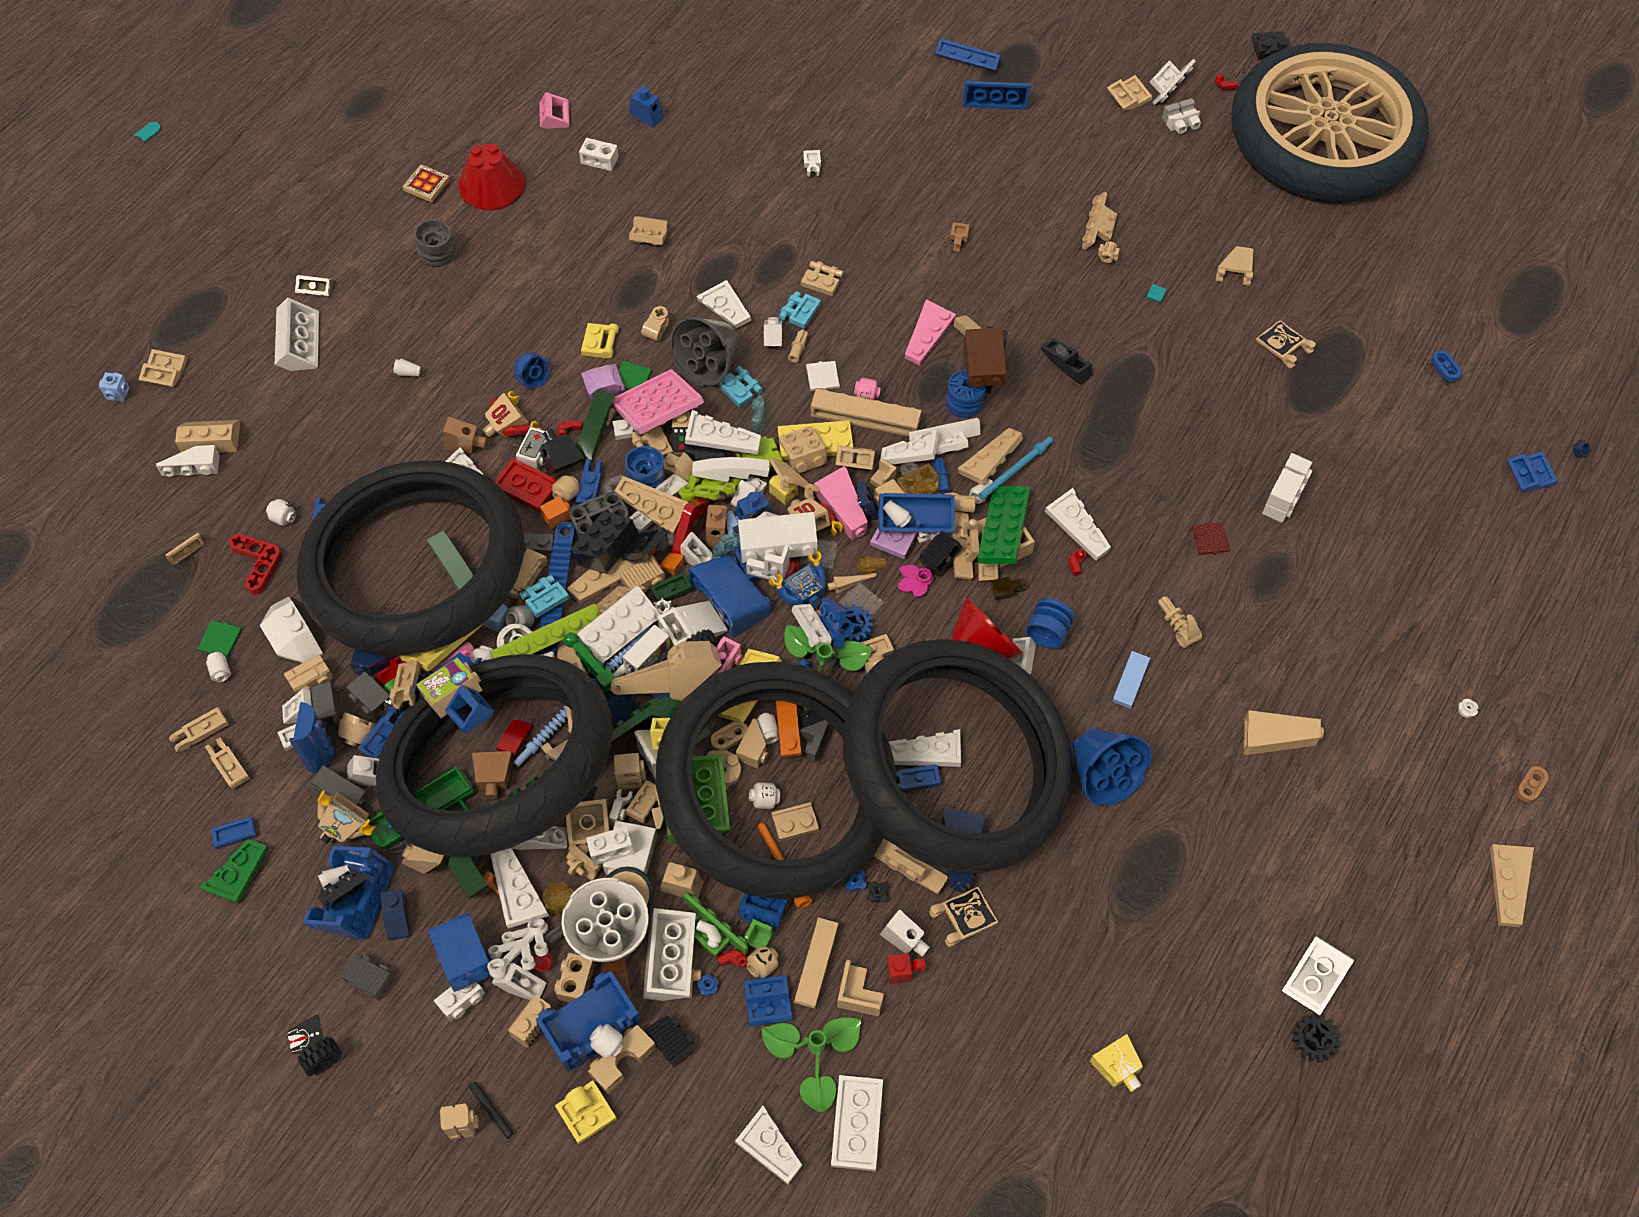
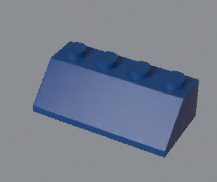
M964 81L963 107L1027 110L1031 83Z

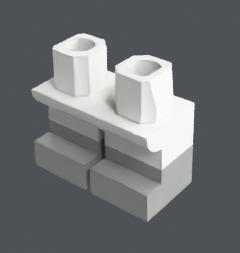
M1192 98L1181 101L1179 104L1177 102L1164 106L1162 119L1171 131L1176 130L1178 134H1182L1187 130V126H1191L1193 130L1200 127V111H1196L1194 107L1195 102Z

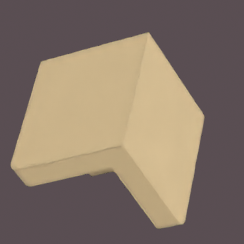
M881 459L879 461V469L871 477L870 483L879 487L892 479L896 480L897 467Z

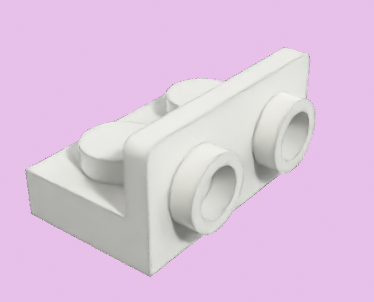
M477 982L456 992H453L450 987L436 998L434 1002L451 1022L463 1016L469 1006L479 1003L485 992Z

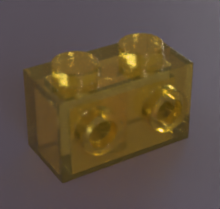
M928 463L898 478L897 484L904 493L931 494L938 489L939 476Z

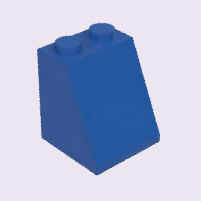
M465 913L428 930L453 992L464 989L473 983L491 976L487 967L489 959L469 913Z

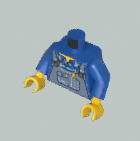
M815 551L817 555L816 560L812 558L811 553L808 555L809 561L814 563L813 566L810 563L784 580L780 574H775L777 583L773 578L769 579V584L777 587L776 591L783 602L790 605L811 604L815 611L820 609L822 604L821 598L824 597V590L826 588V575L822 563H819L821 559L819 551Z

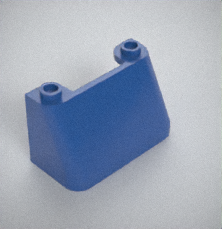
M725 555L696 564L688 569L689 580L693 589L705 594L722 615V621L730 625L731 628L728 629V632L733 638L771 614L770 606L772 604L770 600L759 592L739 568L738 562L733 556Z
M333 846L329 856L330 867L333 869L347 865L350 873L354 870L358 874L362 872L367 878L364 888L328 912L324 906H322V909L318 907L310 908L305 915L303 924L313 929L354 939H366L372 930L381 906V893L386 892L391 880L393 865L388 859L372 848Z
M611 971L599 974L595 978L594 988L558 1011L547 1008L540 1012L539 1017L536 1018V1022L566 1071L575 1069L598 1054L591 1048V1040L589 1038L599 1025L609 1024L623 1035L630 1027L634 1028L636 1025L639 1026L641 1023L637 1010Z

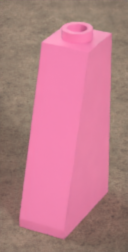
M844 466L814 483V485L819 487V491H814V494L821 503L829 506L836 517V522H840L843 525V530L851 540L862 537L867 532V520L863 509L858 504V497L846 467Z

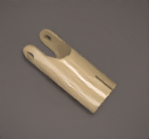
M955 495V512L974 513L975 496Z

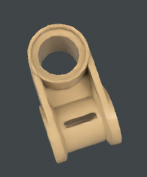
M657 306L653 309L642 327L641 334L656 341L661 339L669 324L667 318L668 311L665 307Z

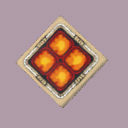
M420 165L404 184L403 190L433 202L450 178L446 174Z

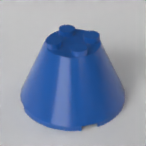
M1092 727L1072 744L1074 749L1073 756L1083 793L1092 804L1097 806L1100 804L1114 805L1129 797L1144 781L1145 777L1143 775L1147 766H1151L1152 753L1148 743L1135 735Z

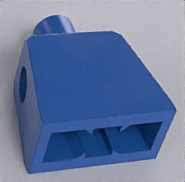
M640 87L630 98L629 114L654 128L663 119L659 98L650 93L648 87Z

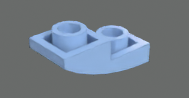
M730 510L727 514V533L729 545L734 554V548L740 547L739 518L734 516L732 510Z

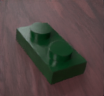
M682 572L650 586V590L657 602L662 598L665 601H669L692 591L693 586L686 573Z

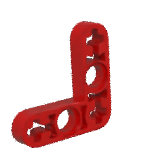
M698 497L684 506L672 547V554H681L680 546L691 532L694 520L706 513L709 506L708 499Z
M235 534L229 539V545L233 552L257 559L245 581V587L252 595L260 594L265 589L278 566L282 553L279 547L274 544L242 534ZM253 546H260L257 552H251ZM261 567H269L265 573L259 572Z

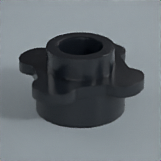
M870 882L867 885L869 889L868 901L876 903L887 901L886 890L888 885L885 882L881 884Z

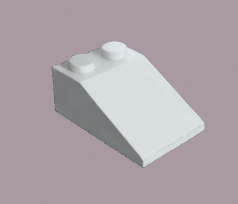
M1316 936L1282 991L1321 1015L1354 959Z

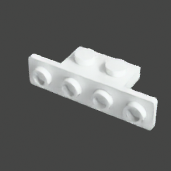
M1194 59L1184 66L1181 71L1169 60L1150 80L1153 87L1160 93L1152 102L1154 105L1159 101L1162 103L1168 97L1167 93L1170 94L1177 87L1175 84H1179L1185 78L1184 74L1187 75L1193 69Z
M974 418L909 432V442L915 440L916 436L922 435L924 437L937 429L939 437L936 454H943L953 450L959 451L963 448H968V440L966 438L980 435V420Z

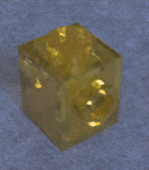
M551 882L550 887L545 889L542 896L545 907L553 914H563V910L575 890L565 883L559 882L556 884Z

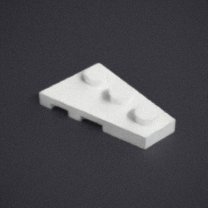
M762 1106L736 1139L735 1143L789 1185L801 1169L802 1164L783 1138L764 1106Z

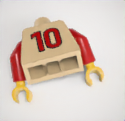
M510 391L508 396L503 393L500 397L492 400L488 411L485 413L490 424L483 431L488 437L498 432L506 438L527 434L530 427L540 430L541 428H538L539 423L537 421H533L530 426L528 425V420L516 405L519 403V396H515V392Z
M808 498L803 501L796 499L788 507V515L814 512L816 531L831 524L830 531L832 535L836 536L837 534L835 528L842 532L843 525L835 521L836 517L827 504Z

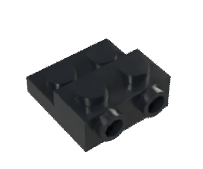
M1284 31L1252 34V42L1258 61L1277 51L1291 47L1289 38H1285Z
M356 870L351 873L347 871L338 877V882L333 885L329 883L320 889L321 893L318 899L327 912L364 888L367 878L362 872L358 874Z

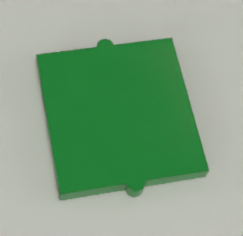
M623 361L618 372L624 388L630 390L648 381L652 369Z
M211 620L197 650L209 654L220 652L228 658L242 629L229 625L227 622L220 623Z

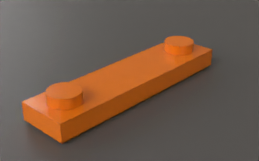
M776 700L782 758L800 756L802 752L797 705Z

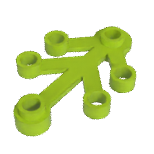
M690 472L689 482L679 489V495L684 501H692L696 496L715 500L719 498V492L734 494L735 485H739L743 479L729 477V481L724 482L719 480L711 481L712 479L704 478L700 485L695 486L696 482L700 481V477L692 476V472Z

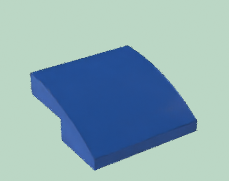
M1543 451L1529 456L1522 454L1507 459L1521 491L1542 489L1558 483Z
M786 975L744 981L750 1027L792 1021Z

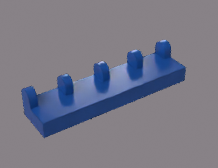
M941 38L935 53L939 57L996 72L1001 62V55Z

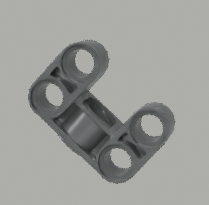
M615 491L592 498L570 509L571 523L579 539L603 511L629 518L628 510L623 500L615 494Z

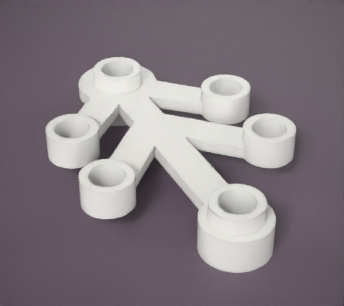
M540 918L529 922L527 928L504 933L501 937L503 944L493 945L488 949L490 958L494 959L487 965L489 974L495 979L502 978L505 975L506 967L520 952H522L521 964L523 969L531 970L534 968L535 961L531 956L529 943L535 938L536 945L534 949L537 956H544L548 953V947L543 938V935L548 930L547 923ZM509 951L503 959H499L502 956V952Z

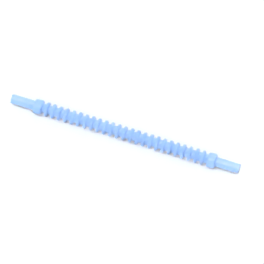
M647 627L621 648L617 655H613L614 659H609L610 663H606L605 669L608 668L614 672L615 668L619 667L618 664L623 663V656L651 627ZM564 706V710H560V714H556V718H552L553 722H548L549 726H544L545 730H541V734H537V738H533V742L530 741L526 745V749L513 761L517 767H520L531 754H535L539 750L538 747H541L542 743H546V738L550 739V734L554 735L553 731H557V727L562 726V722H566L565 719H568L566 706Z

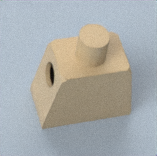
M669 862L660 891L683 897L687 893L689 896L694 895L699 898L704 882L696 869Z

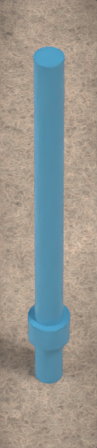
M1047 437L1043 442L1037 443L1032 451L978 494L979 498L985 499L1034 457L1045 452L1046 448L1053 443V439Z

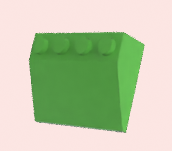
M722 754L692 757V781L700 807L720 834L730 831ZM667 827L668 844H677Z

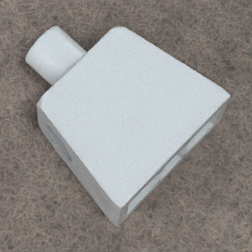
M898 910L880 933L883 938L905 954L913 949L922 957L929 949V946L920 939L924 931L901 910Z

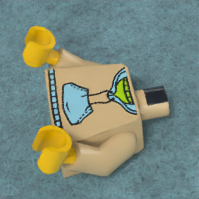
M324 790L321 792L318 798L317 817L320 820L318 826L324 831L320 836L324 843L330 844L334 838L343 842L346 839L352 840L363 835L369 836L377 828L376 825L371 826L369 824L370 820L367 819L368 812L340 793L336 792L335 795L327 796Z

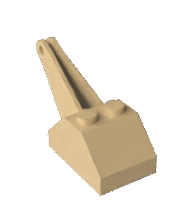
M710 641L680 642L669 650L667 660L613 679L611 681V691L616 695L669 693L670 698L683 701L686 696L722 666L718 649Z

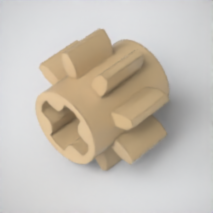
M1109 241L1105 245H1100L1098 256H1100L1103 262L1111 263L1112 260L1117 261L1120 249L1117 248L1114 242Z

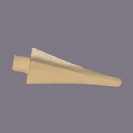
M877 574L833 577V582L827 584L828 591L835 590L836 594L856 584L875 578Z

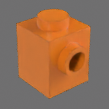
M560 496L540 506L542 517L550 529L557 527L562 522L571 520L569 514L571 508L567 501L563 502Z

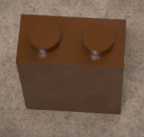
M1002 327L966 329L963 356L968 387L1004 385L1006 367Z

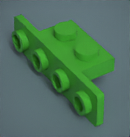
M687 893L683 895L684 903L697 913L695 916L694 939L715 958L729 943L745 955L748 953V943L740 935L736 937L731 932L732 929L725 922L720 923L712 910L709 908L705 910L701 906V902L694 895L689 896ZM699 920L718 928L721 935V942H719L718 947L712 948L708 946L709 938L707 934L696 930Z

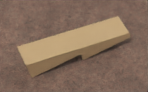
M818 918L794 1003L811 1008L816 1007L838 930L837 922Z

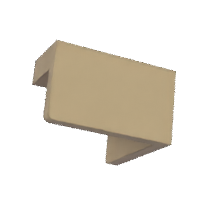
M846 960L837 1007L879 1017L884 994L863 989L867 969L852 966L851 960Z

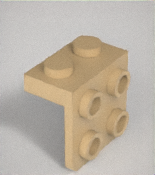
M812 426L779 437V441L789 457L790 467L798 474L827 464L826 448Z

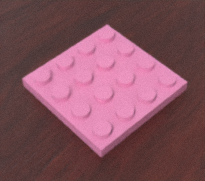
M670 369L615 396L612 407L639 434L649 432L658 425L665 424L674 417L681 416L690 409L697 408L704 401L698 392Z

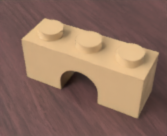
M638 1025L634 1028L630 1027L624 1032L621 1042L623 1047L616 1056L611 1055L608 1058H597L590 1065L591 1069L588 1070L590 1077L607 1095L624 1080L622 1073L617 1069L620 1059L631 1056L641 1064L656 1050L655 1043Z

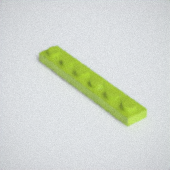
M594 603L500 646L489 653L492 659L507 655L536 653L562 641L567 633H578L598 617L600 612Z

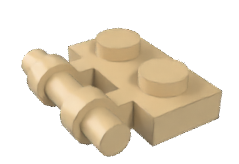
M811 261L809 267L815 270L807 269L801 280V286L833 296L839 285V279L835 277L842 278L844 271L838 270V267L826 266L820 261ZM821 272L829 273V275L821 274Z
M660 425L652 428L647 433H643L644 436H639L637 431L631 433L632 443L635 447L644 446L648 443L649 447L660 451L664 458L669 453L673 454L672 448Z

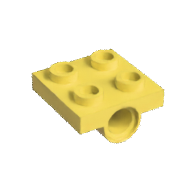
M591 1081L584 1087L579 1086L565 1096L564 1100L555 1105L578 1144H581L617 1119L594 1081Z

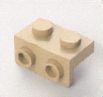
M635 216L633 228L629 233V240H634L637 243L647 242L652 245H662L667 237L668 222Z

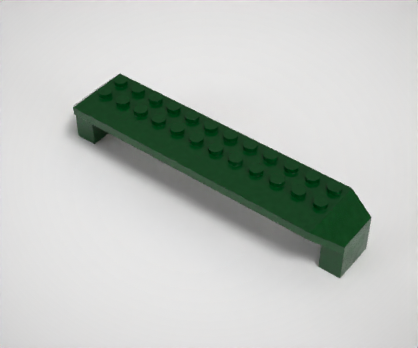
M655 697L643 706V711L639 708L627 717L628 721L624 722L622 719L613 725L611 742L641 722L652 723L653 718H671L682 701L666 697L658 700ZM707 726L696 739V743L711 734ZM536 776L535 778L527 782L525 786L528 787L529 785L534 783L538 779V777ZM518 788L512 793H510L508 795V798L519 793L521 789ZM449 856L447 868L467 898L487 885L471 861L472 856Z

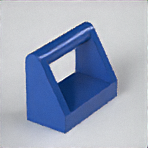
M461 684L447 705L445 712L463 733H468L490 718L494 710L478 691ZM469 704L472 711L464 721L456 711Z

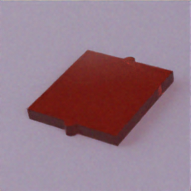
M1206 522L1205 524L1192 526L1199 555H1216V553L1230 551L1222 522L1210 524Z

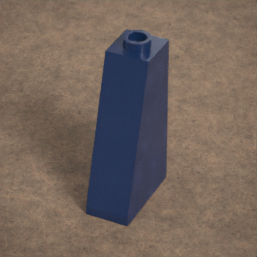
M945 807L943 826L962 832L981 833L985 816ZM947 870L948 887L958 892L969 891L973 873Z

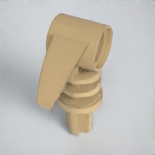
M1164 596L1158 601V604L1166 614L1164 619L1166 622H1170V626L1174 627L1173 630L1177 632L1176 639L1180 646L1186 648L1202 639L1201 631L1192 615H1181L1182 609L1180 607L1175 608L1168 597Z

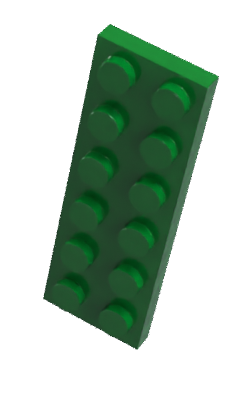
M999 486L992 492L978 553V564H1017L1031 493L1030 486Z

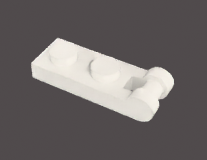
M811 604L793 605L792 613L808 637L809 645L811 647H816L822 643L830 645L831 636Z

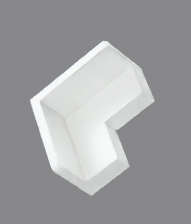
M785 545L782 556L766 553L764 561L748 558L746 563L747 574L765 579L773 578L776 582L775 574H780L784 580L790 564L789 545Z

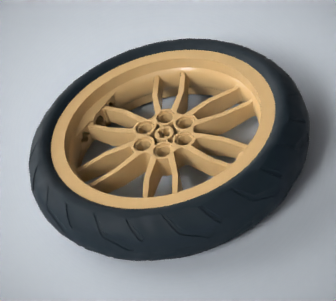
M1309 43L1292 46L1269 55L1257 63L1243 78L1232 103L1231 119L1234 136L1248 162L1275 185L1315 200H1362L1392 189L1406 179L1415 169L1424 154L1429 135L1428 114L1425 104L1409 79L1400 70L1380 57L1355 47L1340 44ZM1312 84L1321 85L1324 97H1320ZM1302 85L1307 101L1295 96L1281 94L1280 92ZM1331 86L1340 87L1350 92L1338 102L1333 99ZM1360 96L1367 99L1366 102L1354 106L1350 105ZM1268 103H1273L1281 107L1268 105ZM1376 107L1386 118L1388 124L1360 116ZM1269 117L1299 126L1281 136L1272 125ZM1375 134L1391 137L1392 140L1383 138ZM1309 136V139L1298 147L1290 143L1293 140ZM1318 141H1324L1328 158L1310 154L1308 151ZM1352 141L1364 146L1381 149L1382 151L1368 157L1358 158ZM1335 145H1339L1348 160H1339Z

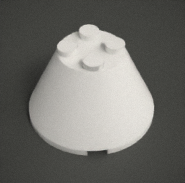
M615 878L595 879L580 886L570 896V900L562 914V929L569 946L580 956L596 962L615 961L630 954L641 943L648 927V909L642 895L632 885H628Z

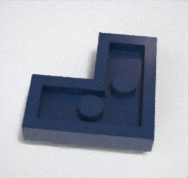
M863 480L857 483L859 488L857 490L859 496L857 498L858 504L861 509H864L867 516L871 515L874 520H877V505L873 500L869 486Z

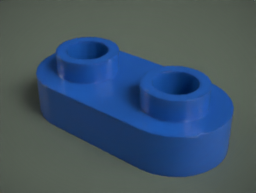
M1442 350L1436 351L1431 359L1433 366L1444 380L1448 382L1457 381L1461 375L1460 367L1449 353Z

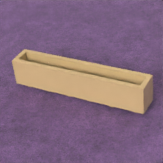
M824 389L815 390L811 403L812 417L831 421L850 420L851 425L909 436V432L917 431L921 419V410L912 407L888 404L878 400L854 397Z

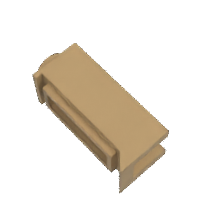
M527 548L518 578L509 593L510 597L514 599L519 598L518 594L523 592L524 588L533 585L542 569L548 566L546 556Z

